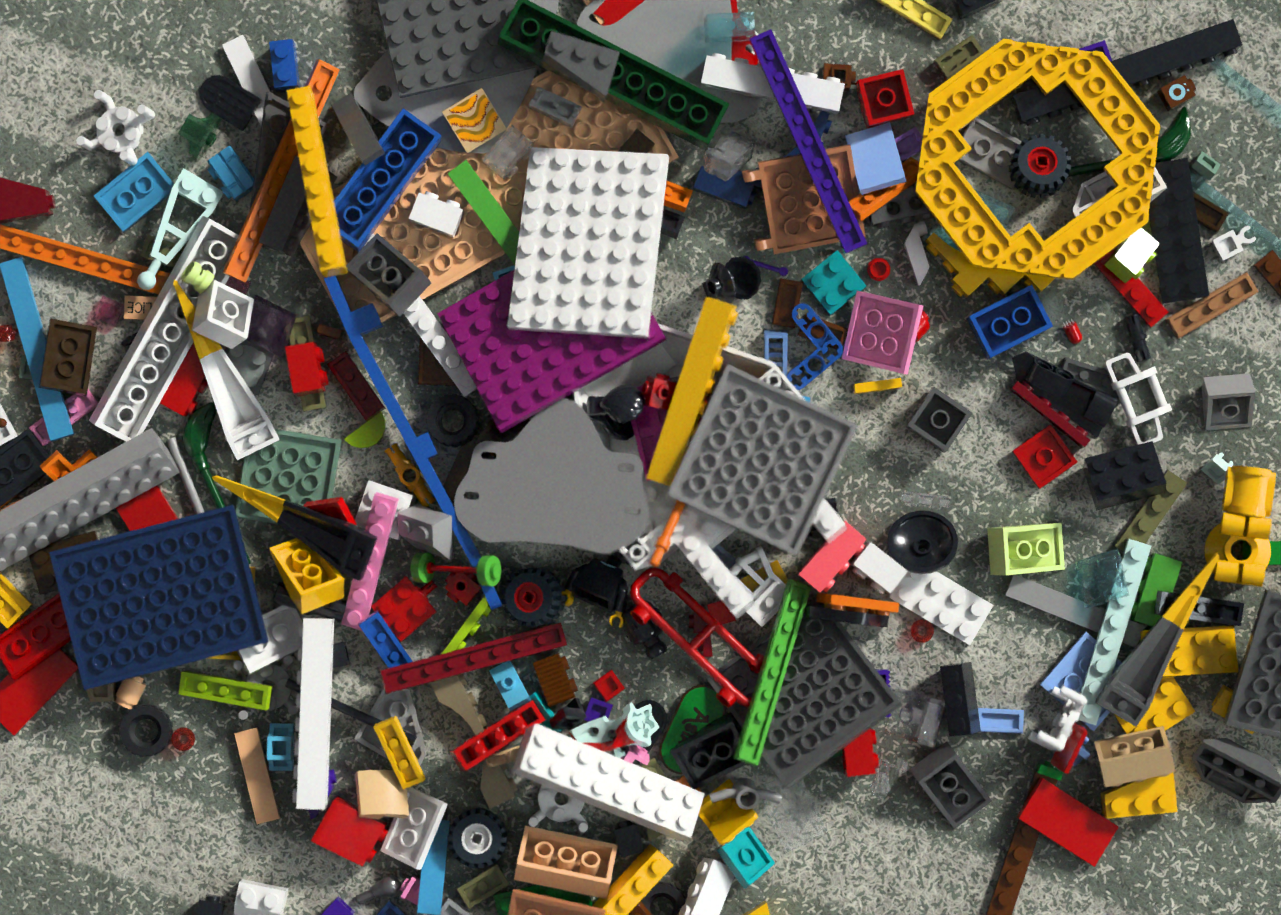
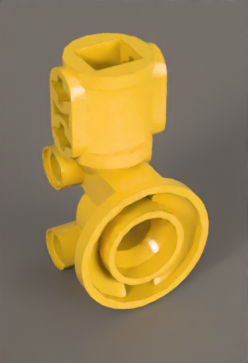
M1236 465L1227 467L1222 499V511H1226V513L1222 514L1221 523L1210 531L1204 546L1206 563L1216 553L1219 554V559L1212 571L1214 581L1257 587L1263 586L1265 569L1269 564L1271 556L1269 542L1271 519L1266 518L1271 515L1276 473L1271 470ZM1245 540L1249 544L1251 553L1246 560L1240 561L1232 556L1231 546L1235 541Z

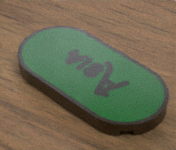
M709 685L694 686L682 695L659 746L660 759L663 765L673 773L683 774L670 750L712 721L725 715L726 706L719 702L716 697L717 692Z

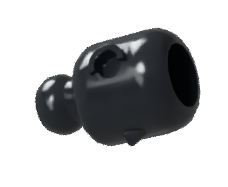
M645 600L662 617L660 610L655 608L650 601ZM634 605L626 609L625 612H622V628L632 644L637 646L644 644L646 656L649 659H654L667 651L666 644L658 637L663 631L651 619L645 625L638 624L630 614L636 607Z

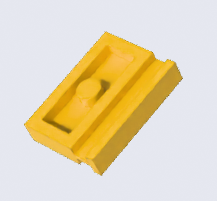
M0 572V622L9 629L33 604Z

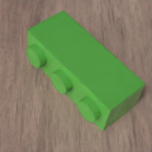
M1152 553L1151 557H1148L1144 569L1146 570L1144 580L1141 579L1137 602L1134 601L1130 614L1132 615V621L1153 627L1163 616L1154 614L1157 590L1173 593L1182 565L1181 561L1156 553Z

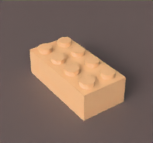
M525 826L514 880L607 899L617 845Z

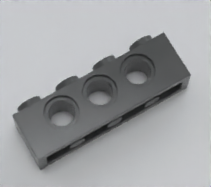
M915 186L902 191L869 215L871 227L877 226L878 229L891 227V222L900 221V224L914 222V217L923 216L924 220L934 218V216L915 193ZM911 199H918L921 202V209H911L909 201ZM891 203L897 205L899 209L898 214L890 215L886 210V206Z

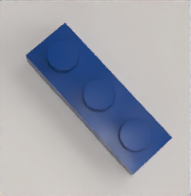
M375 611L358 623L388 668L413 662L378 611Z

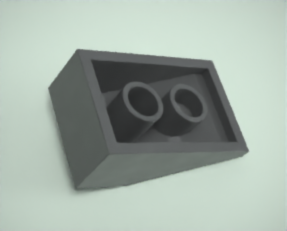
M378 233L346 265L347 270L399 317L431 284V281L422 270Z
M947 741L909 769L954 829L992 802Z

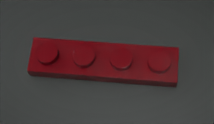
M1017 381L1009 389L1080 448H1085L1090 442V439L1086 437L1088 433L1078 425L1075 428L1068 422L1070 418L1061 411L1057 413L1050 408L1052 404L1043 396L1038 398L1032 393L1034 389L1026 382L1022 381L1020 383Z

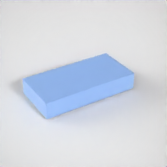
M978 708L981 732L1023 734L1024 710Z

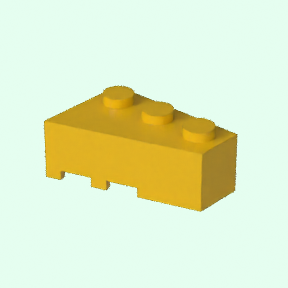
M1174 773L1164 777L1146 778L1141 782L1123 783L1121 786L1102 792L1103 817L1108 819L1177 812Z

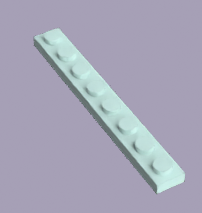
M1127 539L1080 695L1087 699V703L1078 717L1080 721L1097 725L1102 706L1097 704L1095 700L1113 673L1151 545Z

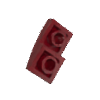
M693 611V614H689V628H693V633H700L706 626V623ZM710 636L698 647V652H703V657H713Z

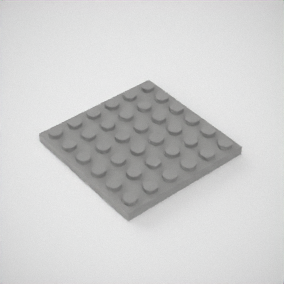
M727 364L667 495L797 556L858 425Z

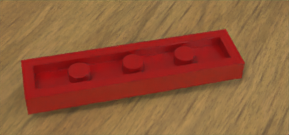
M1111 250L1094 263L1095 267L1135 312L1139 314L1143 321L1150 328L1153 327L1168 313L1167 309L1139 278L1135 280L1132 277L1124 283L1104 265L1114 253V250Z

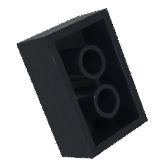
M1153 441L1084 458L1083 470L1096 511L1165 493L1167 483Z

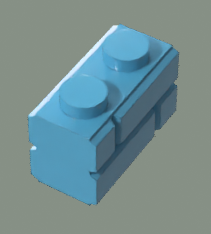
M231 146L226 147L207 161L211 166L207 170L215 181L218 178L224 185L221 187V190L228 199L233 198L237 202L252 191L254 178Z

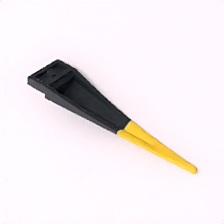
M217 475L212 477L214 481L281 525L338 571L358 581L363 579L377 536L360 529L355 524Z

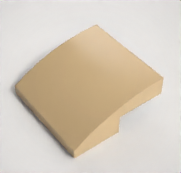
M364 770L355 773L359 817L381 819L383 816L405 819L409 816L407 788L402 789L394 770Z

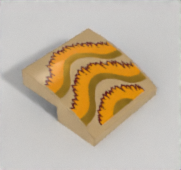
M482 88L441 111L466 153L507 130Z

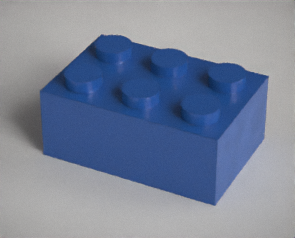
M1033 285L966 318L987 360L1053 327Z

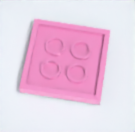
M857 291L842 359L908 375L923 305Z

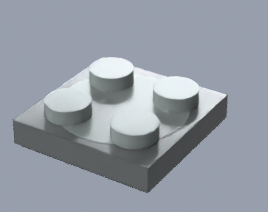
M243 341L233 349L226 347L225 353L252 393L259 396L275 352L247 341Z

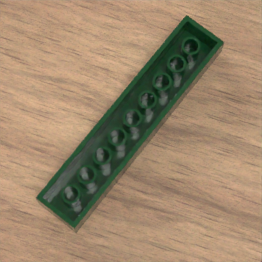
M518 0L498 37V45L578 86L580 85L570 77H566L543 61L551 31L620 52L606 100L706 151L729 103L529 0Z

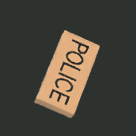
M125 296L124 319L145 320L157 297Z

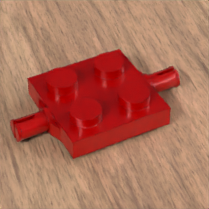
M405 576L375 602L371 608L380 613L400 642H403L437 613L427 596L437 585L431 580L422 588H419Z

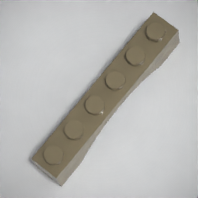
M464 674L430 682L439 703L450 707L461 715L470 725L475 735L488 726L483 714H477L474 706L478 704L473 693L468 694L464 686L468 684ZM485 758L483 760L480 790L491 809L516 797L514 791L518 790L513 777L508 779L505 770L508 769L507 764L488 767Z

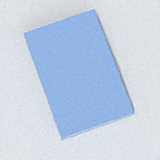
M890 122L845 135L847 145L851 146L855 175L861 195L907 182Z

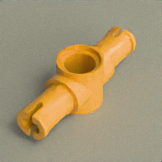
M395 443L391 446L395 453L390 448H387L384 452L395 465V471L399 475L400 481L407 487L409 492L414 493L422 506H429L425 500L426 498L430 504L434 503L436 500L424 483L426 482L421 476L420 470L414 466L410 459L407 460L398 444ZM409 469H413L416 472V479L413 482H406L404 479V474Z

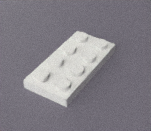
M908 571L889 596L893 601L968 645H971L993 607V604L937 571L928 574H916Z

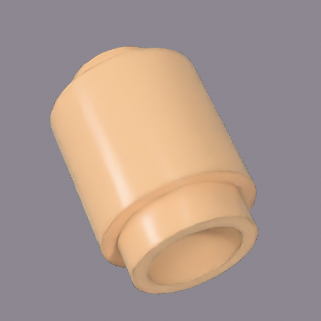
M137 676L122 680L115 695L117 697L115 702L128 709H132L134 705H137L146 687V684L143 683L144 678Z

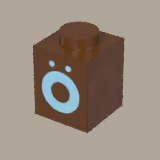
M1183 75L1161 87L1157 93L1167 111H1170L1195 97L1194 91H1196V87L1190 78L1187 79Z

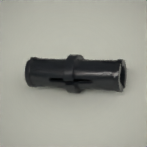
M1139 314L1132 315V318L1131 316L1125 317L1124 320L1130 334L1128 339L1129 343L1132 342L1136 361L1141 362L1144 359H1151L1145 340L1147 335L1143 333Z

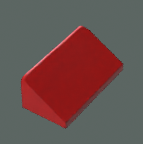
M1073 723L1071 727L1073 730L1067 738L1063 750H1056L1051 760V764L1065 774H1069L1088 734L1086 728L1076 723Z

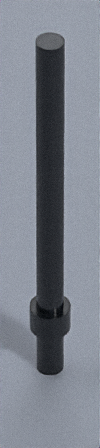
M288 678L285 687L301 694V684H297L296 681ZM331 698V708L373 727L376 723L382 721ZM404 731L409 744L414 745L417 736Z

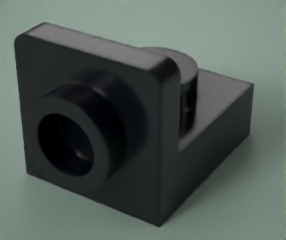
M574 698L565 707L556 712L549 720L552 729L572 730L586 718L580 699Z

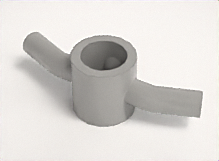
M748 778L737 780L733 784L732 789H724L709 794L712 803L727 798H735L738 806L746 810L754 808L758 804L759 799H766L777 804L782 800V795L765 789H756L754 782ZM748 791L750 792V793H749L748 795H746V796H741V795H742L743 793H745V792H748Z

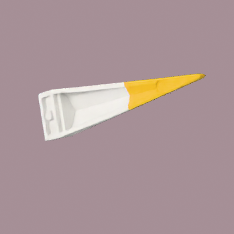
M174 280L173 284L226 439L236 459L239 460L280 440L269 416L221 345L192 331L196 308L179 283Z

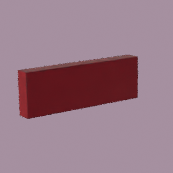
M347 351L327 364L365 421L370 420L386 409Z

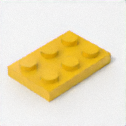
M1171 676L1162 677L1152 703L1137 727L1114 713L1113 715L1125 734L1161 726L1166 731L1193 714L1195 710L1175 678Z

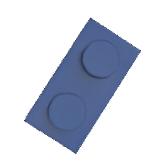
M293 39L270 41L275 90L283 92L300 88L295 42Z

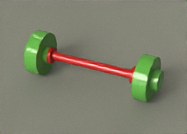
M418 552L413 556L410 568L413 580L418 583L430 582L434 577L435 571L477 573V579L482 586H495L501 577V563L496 556L491 555L482 556L477 567L435 565L432 554Z

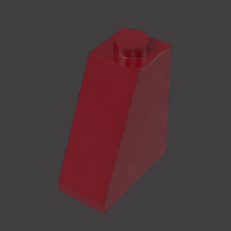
M0 177V224L53 215L52 209L55 208L53 194L50 195L47 190Z

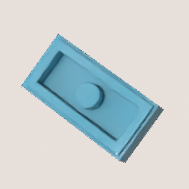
M511 661L504 662L489 670L510 711L531 700Z

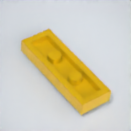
M397 716L376 723L373 727L402 789L423 782L425 780L424 773Z

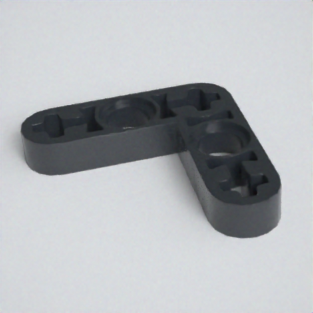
M806 605L805 617L888 628L889 616Z

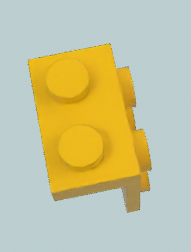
M728 779L711 793L732 789L733 782ZM709 795L702 800L698 816L707 825L720 845L732 841L743 829L751 826L758 817L753 808L746 810L739 807L735 798H727L712 803Z

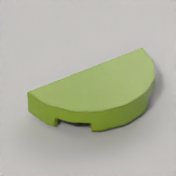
M382 411L344 438V440L357 448H370L376 445L383 438L386 429V420Z

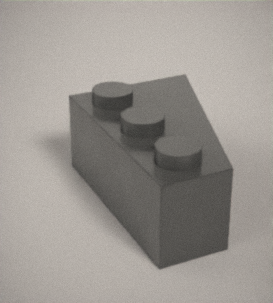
M551 31L543 61L566 77H570L585 90L587 89L604 103L620 52Z

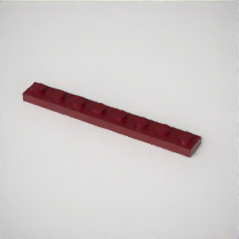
M557 623L384 669L379 672L385 694L564 647L567 645L562 624Z

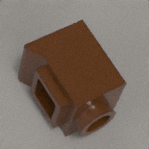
M824 63L823 79L826 80L827 77H834V71H845V81H840V83L845 84L843 91H850L851 85H855L856 71H851L852 65Z

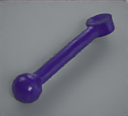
M747 255L743 256V257H746V258L749 259V260H752V259H750L749 256H747ZM752 260L756 266L778 272L780 276L788 274L786 267L777 268Z

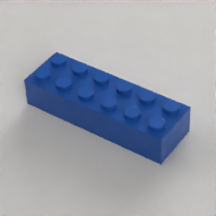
M404 108L378 141L385 153L366 166L362 163L334 200L341 241L358 253L441 142V135Z

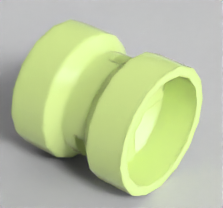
M192 261L181 275V280L186 284L191 283L194 290L200 294L209 287L214 278V274L208 270L204 271L201 269V265L196 261Z

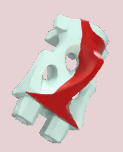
M629 703L623 708V715L620 718L608 720L606 716L588 721L570 730V735L567 737L603 752L614 750L612 756L621 758L626 755L625 751H622L620 748L622 746L639 745L640 747H647L651 745V735L659 729V725L652 716L651 704L636 709L632 703ZM594 727H597L599 729L598 734H595L593 732ZM613 729L616 730V738L614 740L610 738Z

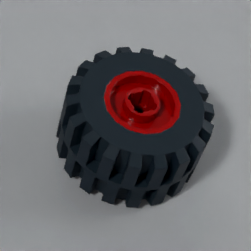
M1040 134L1038 138L1035 135H1031L1029 140L1026 138L1022 140L1021 144L1015 149L1009 166V172H1012L1010 178L1011 181H1016L1014 185L1016 189L1021 187L1023 189L1021 193L1024 195L1027 192L1031 193L1030 197L1036 198V195H1040V198H1045L1047 194L1052 196L1056 190L1059 191L1071 170V165H1069L1071 156H1067L1069 152L1067 147H1061L1063 142L1060 140L1055 142V137L1051 135L1049 138H1045V134Z
M542 568L518 570L519 573H513L510 576L512 579L505 582L507 589H502L505 599H501L502 604L507 606L504 611L506 614H511L509 618L512 621H517V624L521 626L540 627L552 623V619H557L560 616L558 612L564 609V605H561V603L566 601V596H562V591H565L564 586L559 585L561 580L558 577H554V573Z

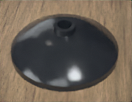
M914 511L903 515L892 525L887 537V547L891 558L907 571L916 574H928L943 569L953 560L958 548V536L952 523L944 516L931 511ZM921 548L926 549V551H924V552H921V551H919V550H920Z

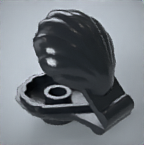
M743 256L733 257L725 266L721 263H714L710 270L709 279L702 283L707 297L732 304L735 298L748 300L759 290L761 271L754 261Z
M621 385L611 390L606 396H589L587 398L586 413L591 420L600 423L605 432L614 439L627 441L634 436L631 421L635 420L643 411L646 400L642 392L635 386Z

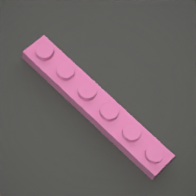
M378 492L374 494L365 531L377 536V540L363 579L360 581L352 579L342 625L362 631L358 623L370 614L399 501L397 498Z

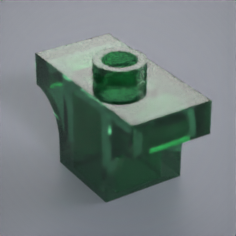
M211 112L205 118H197L189 113L178 134L188 140L190 144L189 154L194 158L200 160L208 146L212 147L216 141L217 135L215 133L222 122L219 116Z

